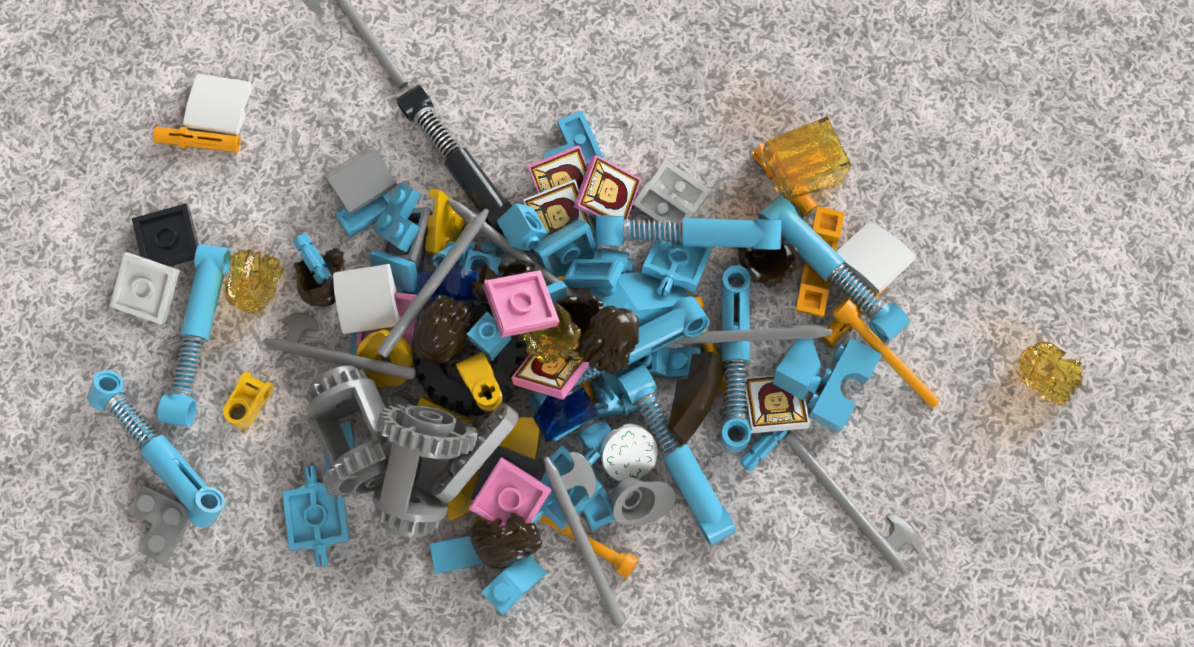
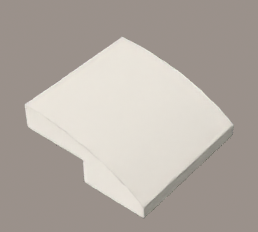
M197 74L187 102L183 126L189 129L238 135L245 119L244 108L252 90L251 82Z
M665 159L652 180L646 183L633 202V205L656 221L660 220V223H663L664 220L665 223H668L669 220L670 223H673V221L676 223L680 221L682 223L684 218H692L711 193V190Z
M871 221L836 251L846 261L844 268H849V271L855 273L856 278L860 279V283L863 282L864 286L877 293L883 291L916 259L915 254L900 240Z
M390 264L335 272L333 274L335 300L343 334L394 327L400 318L394 299L396 287Z

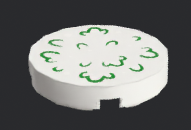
M625 424L622 425L623 427L617 430L613 429L602 441L599 452L602 455L600 460L605 471L618 481H623L627 478H642L655 465L658 455L657 442L648 430L640 425Z

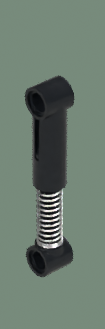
M417 84L396 98V103L410 122L414 121L419 124V127L427 135V138L430 139V142L433 143V146H436L435 149L444 157V165L480 212L484 209L489 211L485 220L486 223L503 235L504 233L497 220L512 207V204L503 198L468 150L460 148V145H457L458 142L454 141L455 138L452 137V134H449V130H446V126H443L444 123H440L441 119H438V116L433 112V103L425 90Z

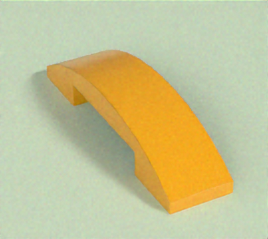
M817 206L812 229L836 251L845 212ZM805 261L801 273L795 311L823 318L829 294L830 280L825 282Z

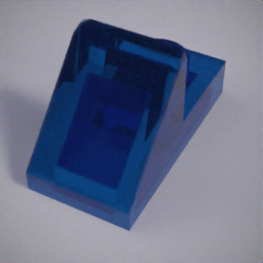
M453 266L427 302H433L438 295H446L447 299L452 297L454 301L478 300L471 291L472 281L477 282V271ZM435 271L419 272V292Z
M583 387L566 396L564 400L558 401L557 397L547 395L533 419L545 441L548 442L597 416L598 412Z

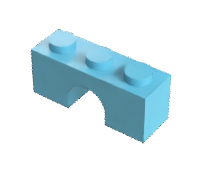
M850 338L846 345L840 343L833 356L837 360L834 368L828 367L820 382L824 384L820 394L814 392L807 405L811 409L808 415L809 418L839 433L844 428L856 403L848 400L842 394L840 388L841 381L851 378L865 384L872 375L882 354L853 338Z

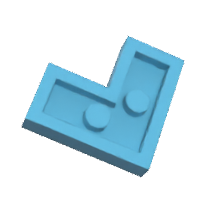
M583 110L557 120V125L566 145L542 154L544 159L579 145L587 166L594 155L604 159Z
M400 182L398 188L391 194L390 202L384 213L379 216L374 231L397 248L407 252L420 229L418 225L408 218L422 194Z

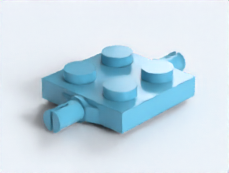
M659 240L657 242L654 241L641 273L661 280V284L657 289V293L660 296L664 290L663 297H667L672 285L695 292L713 247L683 246L680 240L677 243L674 240L672 243L669 240L667 243L664 240L662 242Z
M563 445L549 458L557 468L560 476L570 472L573 468L570 451ZM592 447L584 457L592 466L602 455ZM545 471L541 482L552 488ZM597 479L596 490L591 498H589L585 488L582 486H575L567 490L577 515L605 488ZM552 488L531 523H536L544 515L550 518L560 529L564 530L569 524Z
M307 466L304 467L306 485L298 489L282 491L288 546L290 551L301 549L314 550L315 567L328 566L326 548L336 543L350 541L345 498L343 496L335 498V496L330 497L324 483L318 482L317 467Z

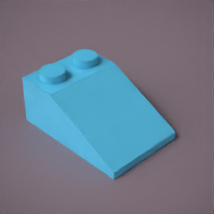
M641 272L620 274L614 288H589L590 293L596 299L602 300L604 303L603 307L613 305L616 308H627L633 311L639 319V327L671 311L673 305L680 299L690 297L684 288L672 285L667 297H663L664 290L660 296L657 293V289L661 284V280Z

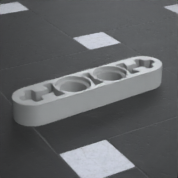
M507 404L498 406L476 431L478 434L473 451H468V454L461 453L460 456L455 457L435 480L431 489L432 495L444 503L454 499L514 428L518 421V412Z

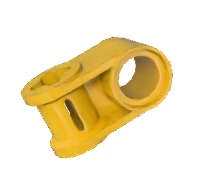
M483 351L456 364L467 388L470 389L480 409L492 412L502 404V393ZM489 391L493 398L487 400L484 397V392Z
M249 371L241 375L233 393L223 408L225 419L232 426L240 430L246 429L253 424L274 388L273 383H264L252 377L253 375ZM240 408H245V415L239 420H234V413Z

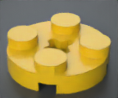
M383 328L369 334L358 346L356 356L381 361L383 357L377 352V349L391 330ZM401 337L388 356L393 364L414 368L413 351L415 350ZM363 369L367 373L368 378L374 380L378 387L384 388L386 385L397 387L407 380L406 378Z

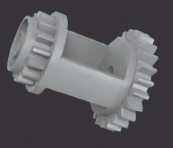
M355 366L337 367L319 375L310 384L311 390L307 391L308 395L306 397L309 404L306 410L309 418L315 425L331 464V469L327 471V475L323 476V483L330 497L335 496V498L343 496V498H346L351 494L354 497L358 494L375 491L377 487L383 485L392 444L387 440V437L381 436L382 432L378 431L377 425L380 412H382L385 406L380 397L376 382L369 379L363 369L358 371ZM361 409L363 414L362 422L368 426L374 440L350 450L338 419Z
M397 404L396 407L388 406V409L383 408L382 412H380L377 427L378 431L382 432L381 436L387 437L392 447L384 483L375 489L373 495V503L376 506L375 517L379 518L380 525L390 533L408 538L425 537L430 532H434L435 528H438L440 520L445 518L448 510V503H444L431 493L435 480L448 466L452 458L460 456L461 453L468 454V451H473L478 433L476 428L472 427V423H466L464 418H456V414H450L444 410L422 405L412 406L410 404H407V407ZM421 456L423 458L417 484L415 486L413 485L415 479L419 457Z

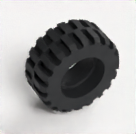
M464 301V306H468L470 311H473L476 323L486 312L494 317L489 304L481 302L480 306H474L473 301ZM520 334L511 336V340L497 355V363L493 370L494 377L502 393V402L505 401L506 403L513 397V391L519 389V386L513 384L512 376L526 358ZM413 351L416 377L431 400L464 416H467L468 413H474L475 416L484 415V411L479 408L466 384L452 380L445 372L443 364L437 361L424 362ZM489 391L484 392V397L487 400L493 398Z

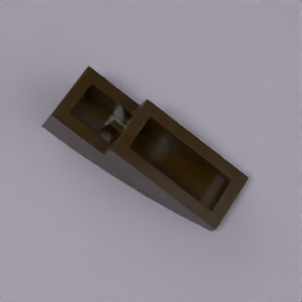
M714 352L692 354L688 378L677 379L668 430L680 445L686 444L707 416L721 385L725 368Z

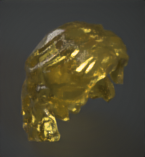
M251 249L233 253L230 256L231 274L225 280V297L229 304L249 314L258 313L263 310L275 297L276 284L284 272V269L280 267V260L274 256L270 257V254L267 253L261 258L260 251L254 253Z
M554 302L552 303L559 319L556 327L520 334L527 345V353L536 356L539 362H545L546 364L550 363V361L557 362L558 357L568 358V354H572L573 350L578 348V340L581 336L580 329L571 322L569 313L562 306Z
M1037 342L1033 346L1027 347L1020 355L1018 360L1020 377L1024 384L1032 390H1036L1046 400L1062 406L1067 401H1070V394L1075 395V389L1082 385V363L1072 358L1063 359L1062 357L1066 355V352L1052 343Z

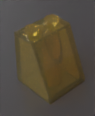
M828 116L765 141L763 152L761 153L765 167L771 168L775 176L773 177V183L778 193L782 192L786 199L843 184L852 166Z

